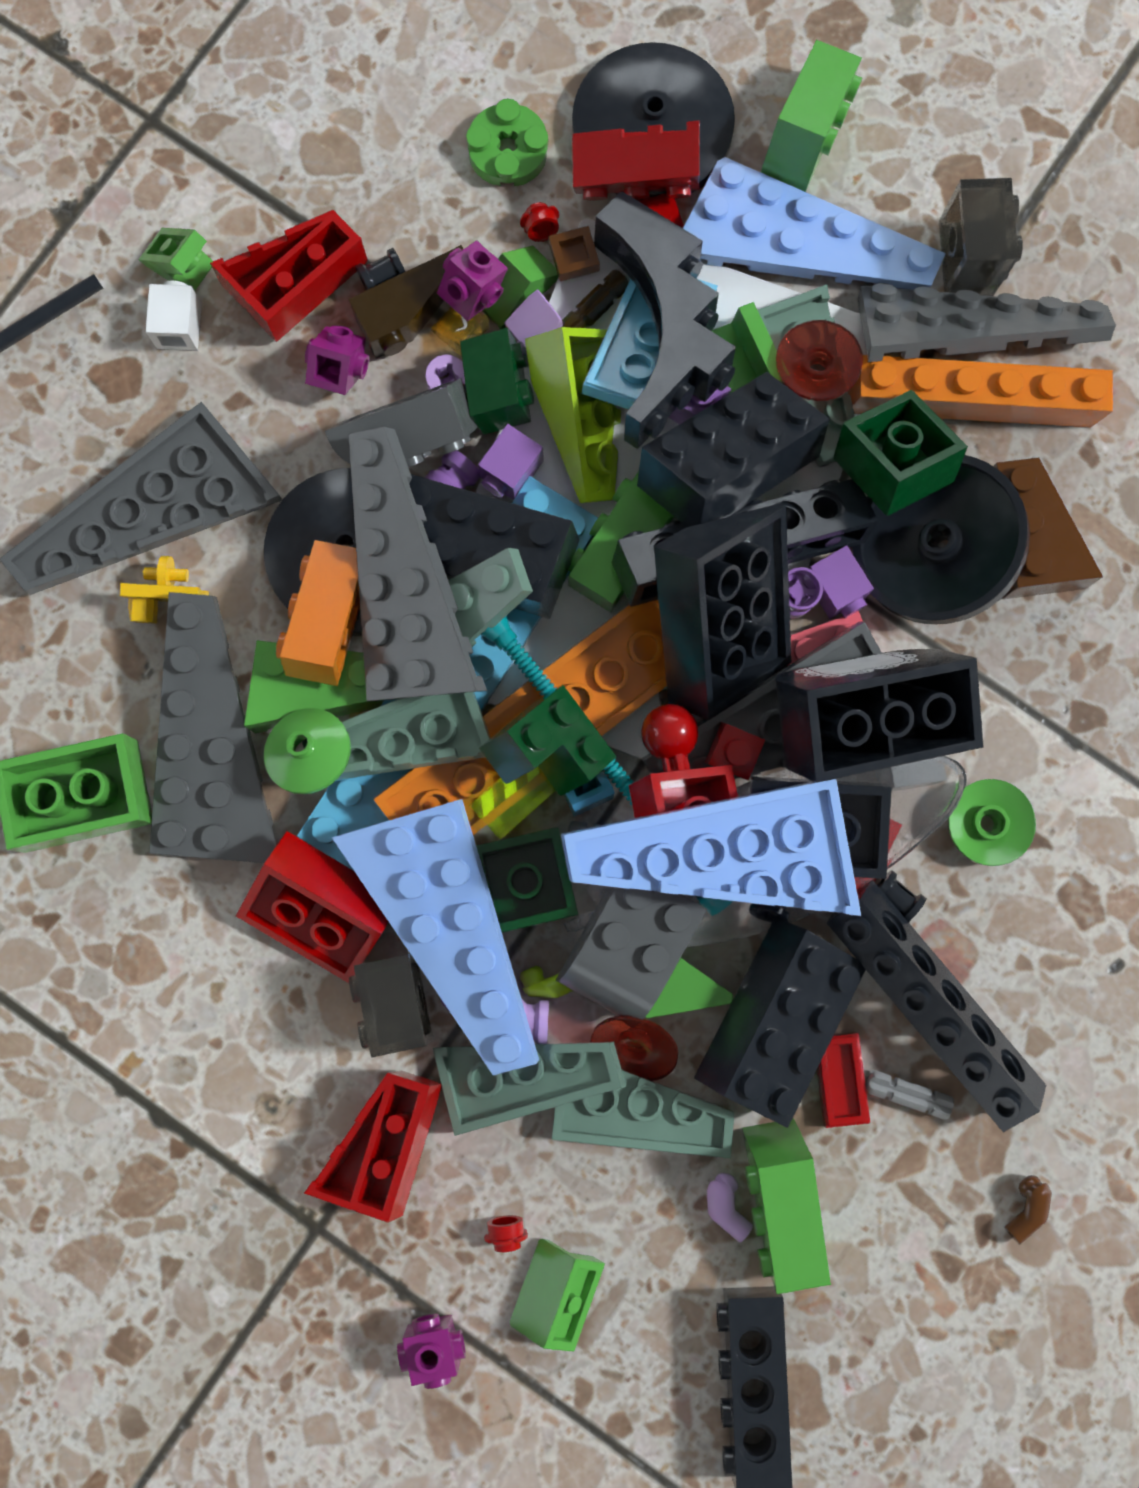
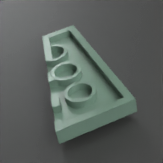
M827 284L758 310L789 375L785 386L830 419L820 457L816 459L819 468L835 462L833 457L844 422L855 417L851 396L847 394L843 377L846 372L843 358H839L835 340L837 329L834 317L831 318L828 306L830 296Z
M507 548L449 580L458 607L455 616L462 636L469 638L471 647L476 644L475 639L488 627H495L533 592L519 550Z
M475 693L397 699L343 721L342 723L350 737L351 752L348 764L337 780L484 758L485 756L479 747L491 737ZM307 740L302 741L304 749L307 746Z
M614 1042L535 1044L539 1057L537 1064L497 1075H492L473 1046L433 1048L454 1136L626 1087Z
M623 1070L622 1073L626 1087L555 1107L552 1140L731 1158L734 1112L732 1110Z

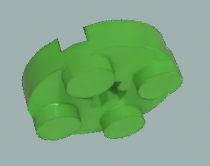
M502 99L497 105L490 106L479 113L471 123L466 135L470 164L478 176L486 182L501 186L500 182H514V186H520L532 181L544 168L547 159L548 133L540 117L529 108L519 105L514 99ZM506 138L514 139L517 149L512 151L506 148L501 151L498 149L501 146L500 141Z

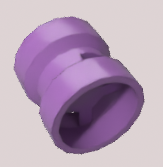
M456 450L444 454L441 457L442 466L437 470H430L424 477L465 489L466 486H474L480 479L479 469L466 456Z
M805 567L793 568L788 571L790 618H799L807 614L822 597L823 585L820 577L813 570Z

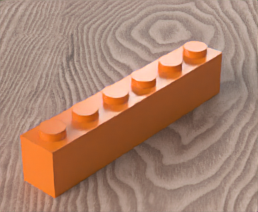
M861 355L848 372V395L851 396L854 414H862L910 390H913L940 419L1092 427L1113 412V370L924 358L904 359L903 357L883 356L882 361L868 362L867 355Z

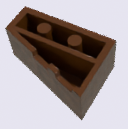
M1040 458L997 462L994 467L1001 471L1018 491L1024 503L1030 526V543L1026 562L1016 582L1002 599L1083 590L1103 578Z

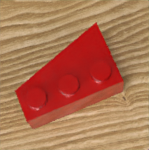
M700 120L687 122V130L663 131V126L660 124L648 126V132H624V129H612L572 134L573 189L575 193L583 194V200L588 201L608 199V193H620L621 191L636 200L649 198V192L666 191L667 198L690 197L691 191L699 190Z
M334 210L284 230V236L263 245L257 242L247 246L249 251L224 261L223 258L210 262L220 284L276 342L357 272L356 265L360 263L365 265L368 262L362 238Z
M405 1071L388 1072L354 1120L355 1123L343 1141L335 1147L329 1156V1161L316 1180L310 1183L304 1194L387 1223L403 1216L442 1084Z

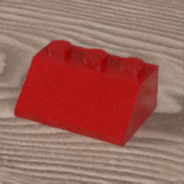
M286 831L263 864L236 914L237 918L347 983H350L388 924V920L355 871Z

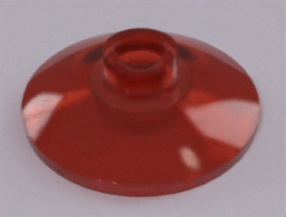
M826 320L807 321L792 328L781 340L776 354V369L783 384L800 397L813 401L835 399L848 392L857 382L863 366V353L856 337L840 324ZM813 364H821L825 368V370L817 371L812 369L810 366Z
M628 1015L610 1017L601 1021L594 1028L591 1035L590 1043L614 1042L621 1070L651 1081L660 1080L668 1076L677 1065L679 1052L675 1040L664 1028L650 1020H642Z

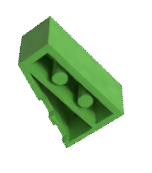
M816 39L778 117L761 173L804 192L807 191L822 154L829 156L839 131L834 129V127L841 129L851 104L845 101L853 103L863 78L857 76L856 73L862 57Z
M257 640L244 727L256 734L273 729L281 719L301 709H322L339 717L373 710L380 707L384 700L367 701L363 652H347L338 686L286 676L281 660L276 657L277 643Z
M794 1118L788 1128L776 1122L743 1127L742 1131L749 1166H745L749 1192L751 1195L754 1194L756 1207L751 1208L755 1233L757 1236H762L764 1248L757 1249L763 1278L771 1277L777 1294L831 1285L814 1161Z

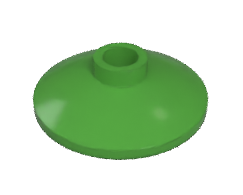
M301 709L287 715L274 726L265 743L264 764L268 775L279 787L294 794H312L329 787L341 776L348 764L351 752L348 731L335 715L322 709ZM307 740L305 749L296 752L297 746L302 741Z
M984 779L969 784L956 795L948 812V830L954 845L966 858L985 866H1000L1015 861L1027 851L1035 835L1036 818L1029 799L1020 789L1006 781ZM983 816H988L993 820L994 826L990 832L985 831L981 827Z

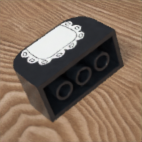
M907 649L799 668L784 672L776 677L785 768L813 782L818 783L984 748L976 657L939 649Z

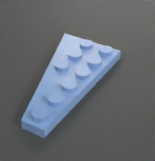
M727 157L717 161L683 229L703 241L700 259L707 260V265L722 267L723 262L746 265L749 271L813 279L814 275L836 277V283L851 284L852 280H858L874 284L886 283L899 289L914 290L922 286L931 287L946 254Z
M836 779L818 783L808 782L561 833L569 880L574 883L658 891L660 893L701 896L703 898L771 906L778 905L861 916Z
M460 799L332 837L492 1075L537 1064L539 1057L463 800Z

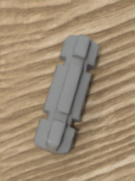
M876 1070L870 1072L866 1081V1092L883 1099L887 1096L888 1100L924 1113L928 1110V1114L944 1120L948 1119L952 1113L954 1106L952 1096L937 1091L931 1093L929 1088L894 1077L892 1080L890 1075Z

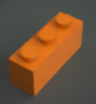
M315 540L310 556L304 555L299 572L302 584L299 594L293 593L290 598L288 618L291 620L287 633L281 632L278 637L276 657L281 660L285 675L288 677L338 686L360 609L357 552L354 547Z

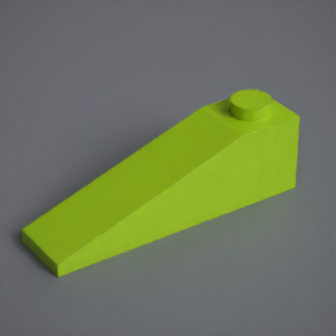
M560 327L525 338L531 383L579 502L612 501L615 494L618 450L613 444L614 425L621 423V410L616 408V405L582 394L583 383L608 329Z

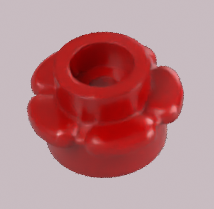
M543 202L534 203L522 214L520 226L524 228V232L532 241H547L548 236L557 234L559 230L557 220L560 216L559 211L553 205L548 207Z
M507 1215L489 1220L487 1222L488 1234L484 1236V1241L488 1244L492 1243L496 1252L504 1253L520 1249L521 1242L528 1238L527 1229H524L523 1218Z

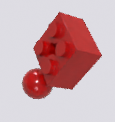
M665 704L658 706L643 721L641 729L643 744L651 755L662 760L664 772L649 774L629 785L635 818L738 797L732 765L690 769L688 754L691 753L697 743L698 725L693 715L679 705Z

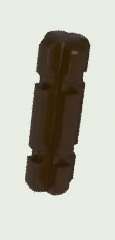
M617 269L612 270L603 279V285L598 284L575 306L577 309L575 312L570 311L562 319L563 327L585 328L587 325L592 326L614 304L613 299H619L624 294L629 283L626 276Z

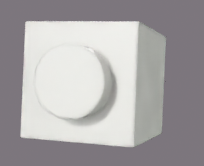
M166 281L164 285L149 284L146 334L157 349L198 351L202 303L192 286L180 281Z

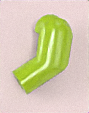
M539 966L524 970L519 976L524 985L522 990L529 997L559 998L573 992L570 988L556 981L559 973L544 978L543 970Z

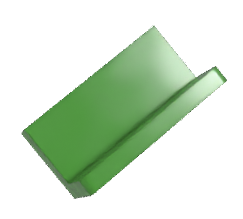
M754 302L738 307L730 324L712 330L713 333L736 346L732 365L735 368V373L728 384V387L732 389L731 393L765 372H768L785 385L789 375Z
M540 1239L512 1313L510 1326L543 1349L574 1352L605 1263L594 1256L570 1253L550 1240Z

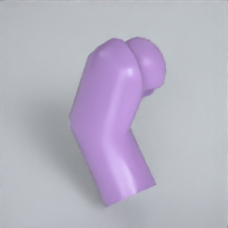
M720 1173L714 1181L709 1183L707 1188L708 1214L714 1222L740 1243L748 1236L753 1228V1224L735 1210L734 1193L738 1189L736 1179L728 1173Z

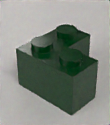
M564 685L559 686L532 703L479 747L505 784L512 782L538 766L560 796L591 781L616 758V755Z

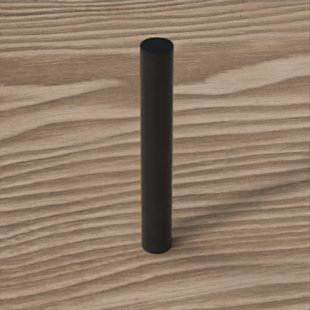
M94 274L90 275L0 332V353L104 289Z

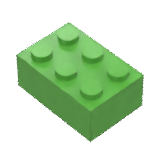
M121 733L1 760L0 816L6 849L28 853L151 825L152 811L138 740Z

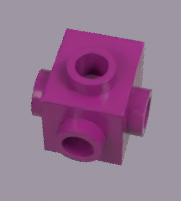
M476 240L463 250L460 248L455 249L443 263L445 273L437 294L466 321H469L484 308L491 307L500 298L504 290L501 283L508 268Z
M326 326L315 339L311 338L307 344L305 351V363H307L305 384L346 395L358 379L363 380L367 373L369 355L364 354L366 337L353 334L352 330L343 326Z
M428 1314L415 1318L411 1324L407 1325L402 1338L403 1342L397 1344L399 1366L402 1373L409 1372L411 1386L424 1384V1388L434 1389L449 1384L452 1381L451 1377H455L458 1374L461 1359L466 1358L463 1334L461 1329L455 1331L452 1315L439 1317V1314ZM432 1350L437 1356L424 1359L423 1352Z

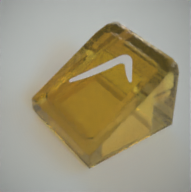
M450 307L431 327V331L462 357L460 341L483 335L489 329L488 317L481 311L469 321H466L458 312Z

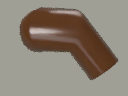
M1029 1175L1020 1182L1018 1189L1020 1194L1026 1198L1024 1210L1004 1226L1008 1234L1019 1245L1043 1226L1049 1217L1052 1192L1048 1184L1041 1183L1040 1179L1035 1175Z

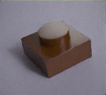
M589 226L548 236V244L560 282L600 271V262Z

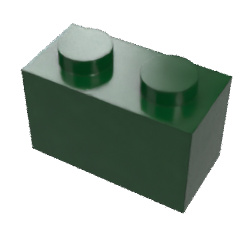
M508 327L460 341L469 414L481 432L488 434L503 430L507 424L514 427L531 422L529 405L534 404V394L529 380L525 379L524 368L529 365L527 351L523 342H517Z

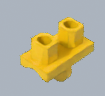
M160 556L157 568L144 567V580H157V585L120 583V596L128 598L129 619L135 623L157 624L158 601L168 602L169 592L209 595V591L201 590L199 587L174 586L175 581L188 582L189 571L188 569H175L172 556Z

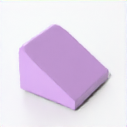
M538 289L530 294L504 322L518 342L522 341L525 348V338L563 327L561 317Z

